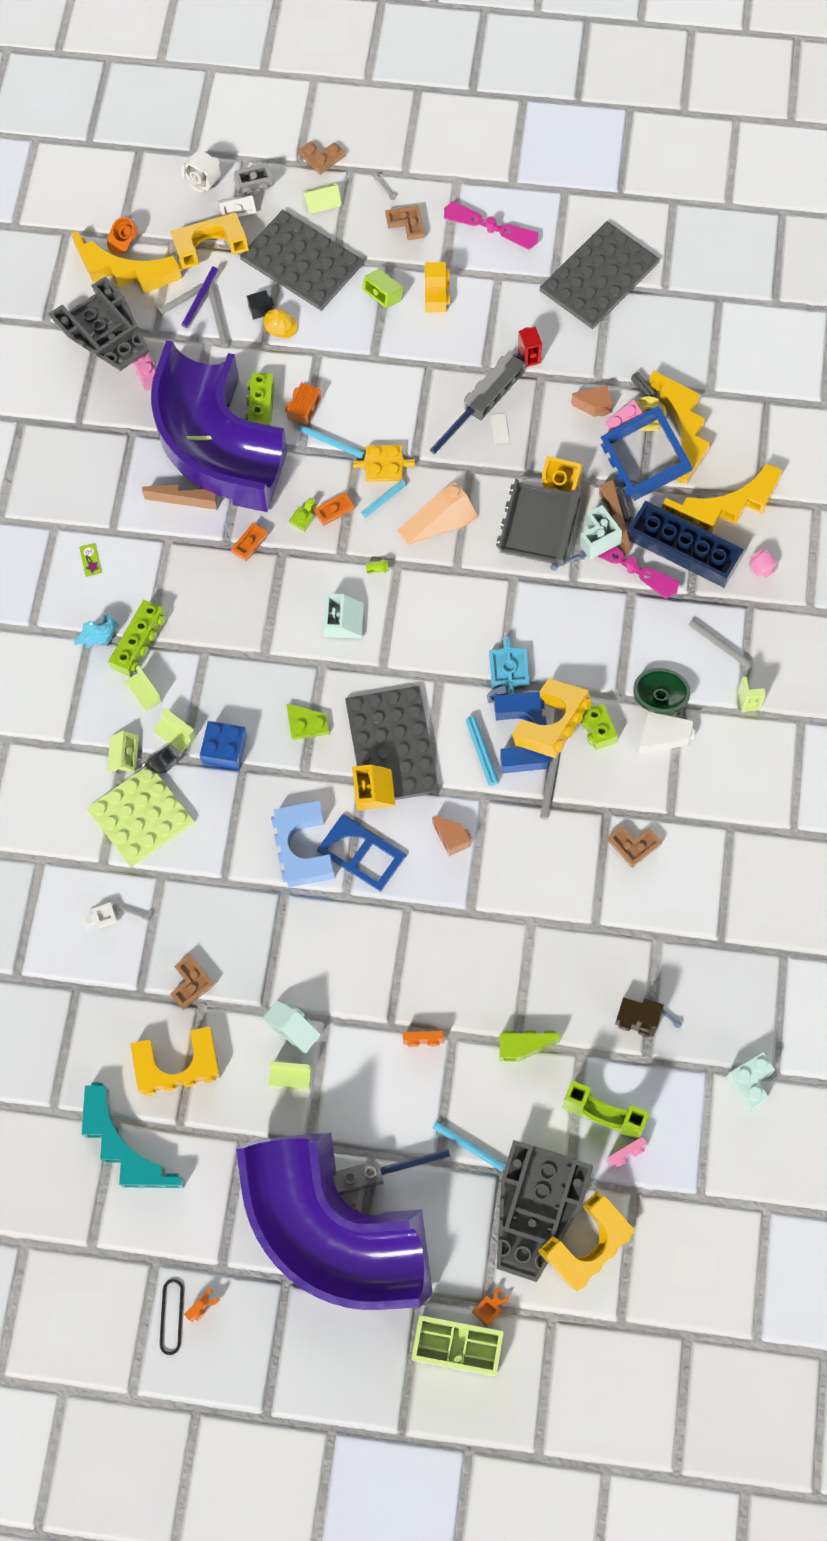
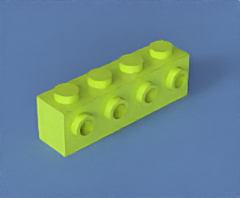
M251 373V380H248L250 395H247L249 411H246L245 419L271 426L274 395L273 373Z
M143 599L108 660L111 669L129 677L137 671L136 667L140 666L141 658L146 656L149 644L157 636L158 628L166 620L163 607Z

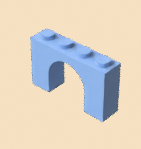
M314 801L273 809L275 816L271 817L273 828L277 827L278 834L274 835L276 846L280 845L281 847L278 857L280 864L284 863L285 869L281 871L283 882H287L290 888L335 879L330 855L304 859L297 857L289 849L290 840L296 832L305 828L324 825L320 802Z

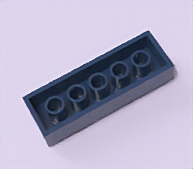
M646 500L627 531L629 541L723 588L727 585L744 552L743 548Z

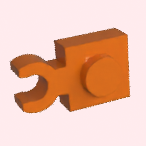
M497 1288L493 1292L492 1300L486 1296L472 1311L486 1327L502 1312L498 1306L504 1305L509 1300L508 1295L503 1300L498 1298L497 1295L501 1288Z

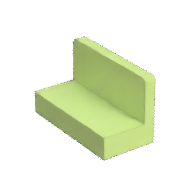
M336 183L303 191L309 213L342 205Z
M137 666L136 670L138 673L125 682L145 712L160 704L161 699L140 666Z
M746 676L742 677L738 689L741 712L760 710L766 696L764 688L749 690Z
M165 708L161 712L162 721L154 728V732L167 743L172 742L170 745L182 753L196 738L195 731Z
M121 731L110 737L108 772L118 769L130 773L136 771L134 769L137 767L138 735Z
M269 1062V1086L309 1090L312 1071L310 1065Z

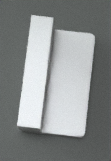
M251 193L218 201L222 216L235 212L238 217L257 213Z

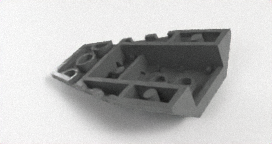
M104 276L91 285L95 293L93 296L70 311L62 304L48 313V315L68 338L121 371L147 354L149 349L125 297Z
M513 1140L501 1179L496 1269L528 1280L538 1281L548 1264L538 1251L552 1236L560 1241L564 1237L582 1207L593 1165L541 1147Z

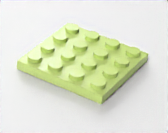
M144 767L87 807L89 813L131 868L194 824L193 819L159 775L147 767Z

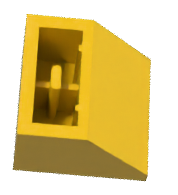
M375 765L352 767L357 811L396 807L391 769Z

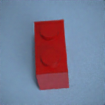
M536 326L526 327L518 332V353L523 357L525 368L541 363L542 341Z

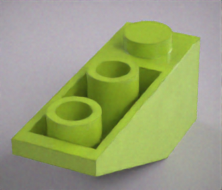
M513 1030L503 1031V1033L499 1034V1062H520L559 1043L561 1033H556V1031L552 1030L544 1031V1033H536L533 1030H527L524 1033H516Z

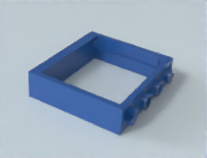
M659 405L601 436L603 441L601 447L604 453H609L610 458L608 460L612 468H617L618 472H616L620 483L624 481L626 485L623 487L627 496L631 495L634 501L693 470L689 459ZM657 420L680 462L633 487L611 444Z

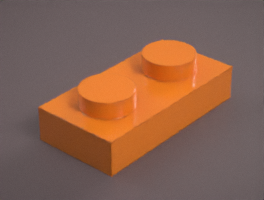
M344 492L315 508L314 513L322 525L325 526L355 508Z
M253 522L231 548L232 553L247 561L268 536V531Z
M443 1031L403 1032V1045L407 1044L408 1047H419V1044L436 1047L440 1043H444Z

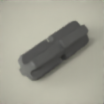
M639 372L631 376V380L645 397L655 396V391L648 383H645L646 380Z

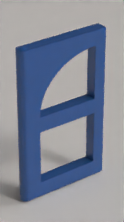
M344 814L340 816L317 848V852L323 856L330 855L331 861L379 892H382L398 867L407 857L406 853ZM359 837L364 839V843L349 863L328 851L335 842L343 838ZM372 845L394 858L378 882L357 869V866Z

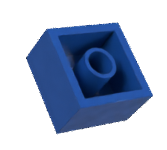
M208 721L199 755L202 764L240 770L247 739L246 728Z

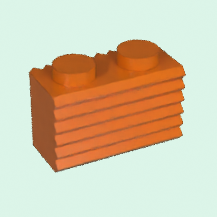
M301 382L299 387L294 389L293 399L287 403L285 412H287L288 419L308 425L321 400V390Z

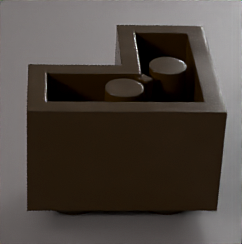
M623 997L615 1025H618V1028L625 1031H630V1029L638 1031V1034L644 1037H654L664 1004L645 998L643 1003Z

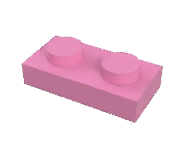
M633 400L605 423L612 431L644 413Z
M641 1137L609 1156L606 1161L610 1168L615 1165L618 1168L628 1162L626 1158L631 1155L637 1157L645 1152L644 1148L647 1142L644 1137Z

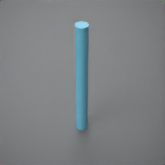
M301 425L299 427L300 432L360 459H363L365 456V452L307 426Z
M435 1122L434 1130L503 1172L506 1164L439 1122Z

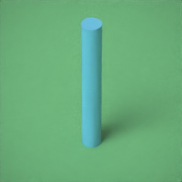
M399 481L361 512L362 516L366 518L406 486L405 481Z

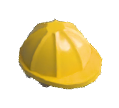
M275 308L269 310L264 316V329L273 336L290 338L297 331L296 320L284 309Z

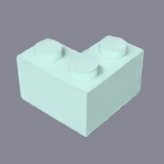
M603 505L587 513L586 526L589 530L580 534V547L588 558L592 559L621 544L622 530Z
M276 1001L262 1018L273 1031L284 1036L296 1049L305 1054L320 1037V1034L315 1030L317 1026L309 1019L306 1021L303 1018L305 1014L298 1008L294 1009L287 1002L283 1004Z
M764 1052L729 1072L726 1077L748 1113L766 1103L769 1099L759 1082L772 1075L775 1069Z

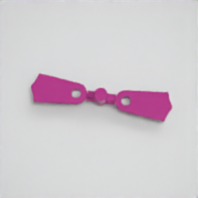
M454 201L444 207V219L471 226L481 225L487 228L488 233L500 232L502 237L528 250L538 244V232L510 224L500 226L492 216L482 220L481 214Z
M617 547L597 556L613 564L620 563L627 568V572L630 574L634 572L639 574L642 582L665 599L677 594L679 581L652 568L639 567L636 558H624V553Z

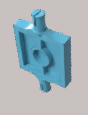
M504 637V648L489 650L491 687L505 686L507 688V695H509L511 692L515 694L514 687L529 686L527 648L511 647V638L507 637L506 640V637Z

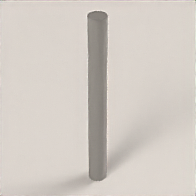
M210 286L208 293L221 345L223 348H226L229 344L215 289L213 286Z
M692 619L689 626L739 663L748 669L752 666L753 663L695 620Z
M559 754L556 758L551 757L540 814V819L543 820L548 819Z

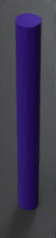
M211 267L181 324L184 328H188L218 271L216 267Z

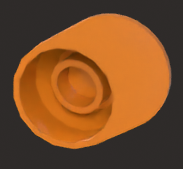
M126 217L118 218L114 222L107 238V247L112 254L122 255L128 250L130 243L138 236L136 223Z

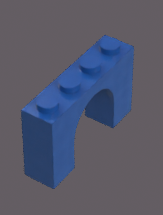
M539 692L494 696L496 721L522 719L538 725H547L546 715L542 716V709H545L544 700H541ZM522 747L500 749L502 773L548 769V762H551L550 756Z

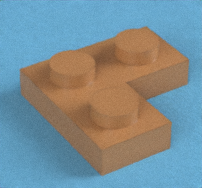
M310 141L298 150V154L320 175L346 156L345 151L335 142L321 151Z
M419 206L385 210L388 229L405 226L407 240L424 238Z
M620 826L607 837V841L631 868L662 845V841L650 828L634 839L623 826Z
M189 954L174 966L185 982L170 994L182 1010H184L215 985Z

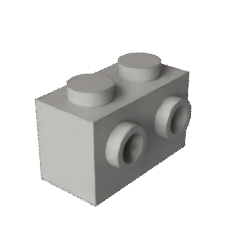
M268 163L234 172L233 178L238 194L243 193L246 195L258 189L263 191L271 186L272 177Z

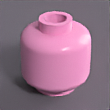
M761 549L750 557L749 565L756 576L764 575L766 578L775 572L773 568L776 567L777 562L770 551Z

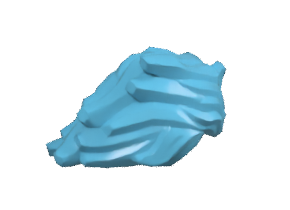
M105 613L102 623L96 624L93 621L84 623L82 632L76 638L74 644H85L86 648L97 643L98 645L104 644L107 646L119 624L112 616Z

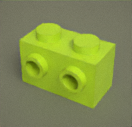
M377 269L364 276L362 290L383 307L388 308L401 301L403 286L381 269Z
M604 703L586 710L580 724L583 729L586 728L588 733L587 740L590 745L594 746L595 751L617 743L618 735Z

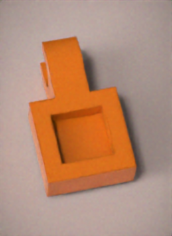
M211 1288L206 1290L204 1296L198 1299L184 1313L189 1321H199L206 1312L204 1310L208 1305L214 1306L219 1303V1297H216L213 1301L209 1300V1295L213 1292Z

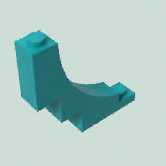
M93 1082L91 1086L85 1085L81 1135L85 1138H102L100 1160L103 1163H120L119 1185L122 1188H184V1179L179 1177V1174L167 1173V1177H164L165 1169L162 1165L141 1157L123 1141L111 1116L109 1089L99 1082Z

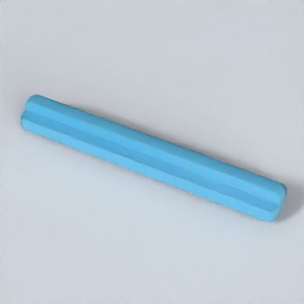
M475 716L468 717L466 723L488 785H497L498 778Z

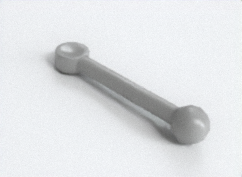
M374 173L373 178L378 180L389 194V199L395 200L396 194L388 189L378 173Z
M114 903L112 906L114 910H121L150 921L151 917L149 915L124 908L118 903Z

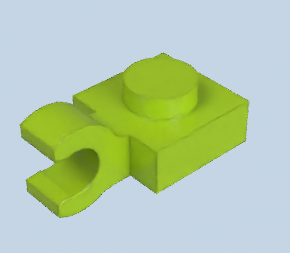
M309 497L304 508L298 507L289 519V523L305 532L314 519L312 512L317 507L315 504L316 500Z

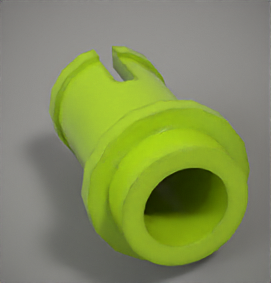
M382 559V561L366 562L367 574L386 573V571H389L388 560Z

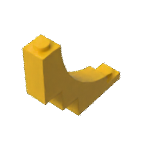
M78 231L71 233L77 251L93 283L104 276L109 277L112 275L118 288L138 281L145 294L182 279V266L179 261L176 262L174 256L152 261L128 260L104 251L93 241L86 243L85 238L80 237Z
M653 371L650 375L649 385L654 390L661 391L659 401L665 405L674 418L680 435L681 447L693 469L675 479L677 482H683L687 485L708 454L710 447L709 442L698 437L704 427L705 418L693 413L699 404L700 394Z
M766 463L756 478L733 493L706 499L686 497L683 505L679 504L676 500L665 498L662 509L712 533L720 517L737 524L745 507L763 514L783 470L775 465Z

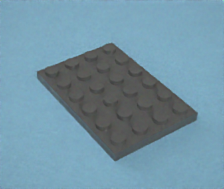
M283 209L248 246L249 251H245L240 255V259L320 311L328 305L364 264L363 259Z
M606 221L540 286L539 291L588 327L594 329L659 264L660 258Z
M420 686L345 698L357 766L375 765L391 769L395 800L439 793Z

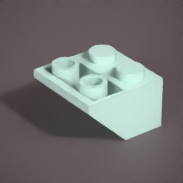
M326 594L323 624L325 637L362 638L364 603L345 594Z

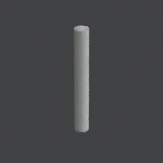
M203 283L159 308V313L163 315L198 294Z

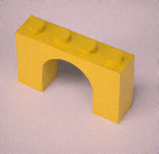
M236 212L170 231L182 269L199 265L195 249L201 242L208 239L217 238L226 241L232 255L249 251L246 236Z
M548 678L540 690L541 700H544V705L564 711L565 715L561 720L551 725H538L521 719L512 735L516 746L556 758L559 752L564 749L568 738L573 735L577 724L582 721L586 710L591 707L592 700L590 699L589 690Z
M210 1026L190 1030L194 1052L193 1060L190 1066L179 1074H166L158 1069L154 1046L150 1039L130 1043L137 1087L140 1094L152 1096L156 1094V1091L164 1090V1092L176 1090V1087L179 1086L193 1087L197 1082L211 1083L216 1081V1078H220L214 1038Z
M597 1191L582 1205L599 1228V1240L594 1250L585 1256L575 1257L560 1240L552 1236L538 1251L564 1282L576 1292L587 1285L588 1280L602 1269V1265L608 1259L616 1255L617 1250L627 1243L635 1232L606 1196Z

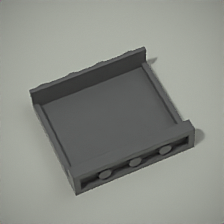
M515 478V482L511 484L509 495H511L510 501H507L505 506L506 518H503L501 522L502 534L498 536L496 542L499 552L564 566L581 499L580 491L572 490V493L519 483V480Z

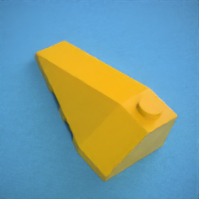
M547 456L542 472L543 487L572 493V490H578L584 470L583 465Z

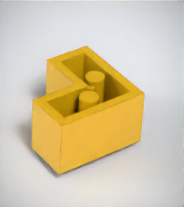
M425 262V312H446V305H450V294H446V290H450L449 269H446V262Z

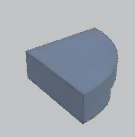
M502 686L490 691L486 696L488 703L494 702V696L506 695V687Z

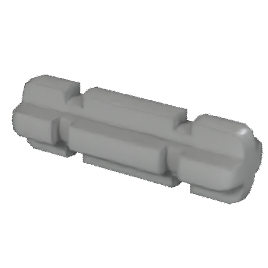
M616 488L624 522L631 521L632 514L629 511L630 508L624 495V489Z

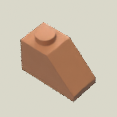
M607 386L572 393V406L593 417L606 416L612 412L613 403Z
M438 816L432 817V824L449 856L470 847L471 834L468 829L464 830L462 824Z

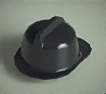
M172 742L134 770L145 766L157 774L168 772L178 762L169 747Z

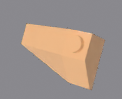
M454 482L438 493L399 528L398 533L410 545L439 533H447L451 529L463 528L475 520L477 514L466 493Z

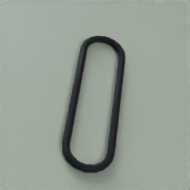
M176 1279L168 1280L164 1284L162 1291L160 1349L166 1355L177 1353L181 1345L183 1285ZM175 1282L180 1286L178 1343L174 1351L167 1352L163 1348L165 1293L167 1285Z

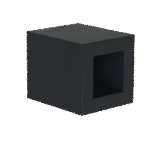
M267 290L246 296L253 320L264 317L274 306L273 298L268 296Z

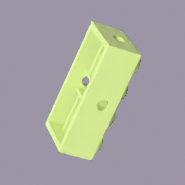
M419 1315L411 1360L496 1377L504 1331Z

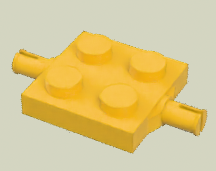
M402 445L366 446L364 461L353 460V467L364 468L366 482L401 481L404 467H415V459L404 460Z

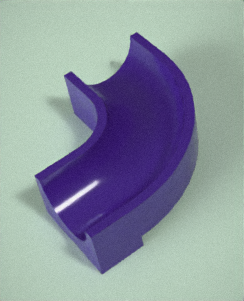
M166 340L155 370L151 389L153 417L166 455L173 465L197 486L218 496L232 499V503L235 506L268 513L287 455L284 428L247 421L237 417L229 410L239 381L235 354L228 353L225 362L221 364H203L186 357L176 348L173 341ZM186 436H211L212 439L190 440Z
M331 1132L253 1139L236 1149L241 1192L250 1226L262 1249L273 1264L298 1287L328 1303L358 1310L419 1308L433 1294L422 1209L367 1215L351 1208L341 1198L334 1184L333 1176L337 1173Z

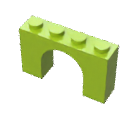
M573 1080L571 1081L562 1109L635 1140L640 1138L650 1112L631 1104L629 1109H620L608 1105L590 1094V1087Z

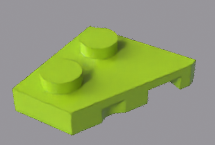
M286 704L292 740L329 734L326 714Z

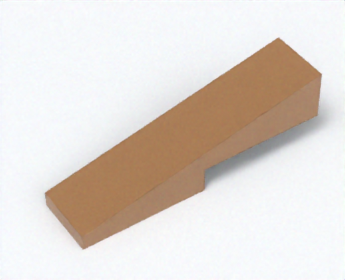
M610 480L600 485L599 496L613 520L622 530V542L619 546L624 555H627L630 551V541L614 482Z
M178 484L142 487L145 500L217 510L216 494L206 489L180 491Z

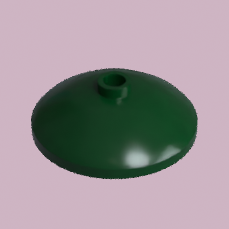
M654 668L644 671L634 682L633 694L640 706L652 713H676L682 710L690 699L691 691L688 682L680 674L669 669Z

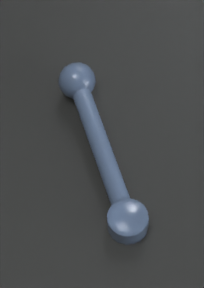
M580 552L578 556L565 560V564L578 559L584 560L586 557L585 552ZM552 564L550 568L555 571L562 565Z
M650 997L648 999L656 1002V999L654 997ZM664 1009L662 1010V1013L674 1023L676 1028L682 1026L681 1021L675 1020Z

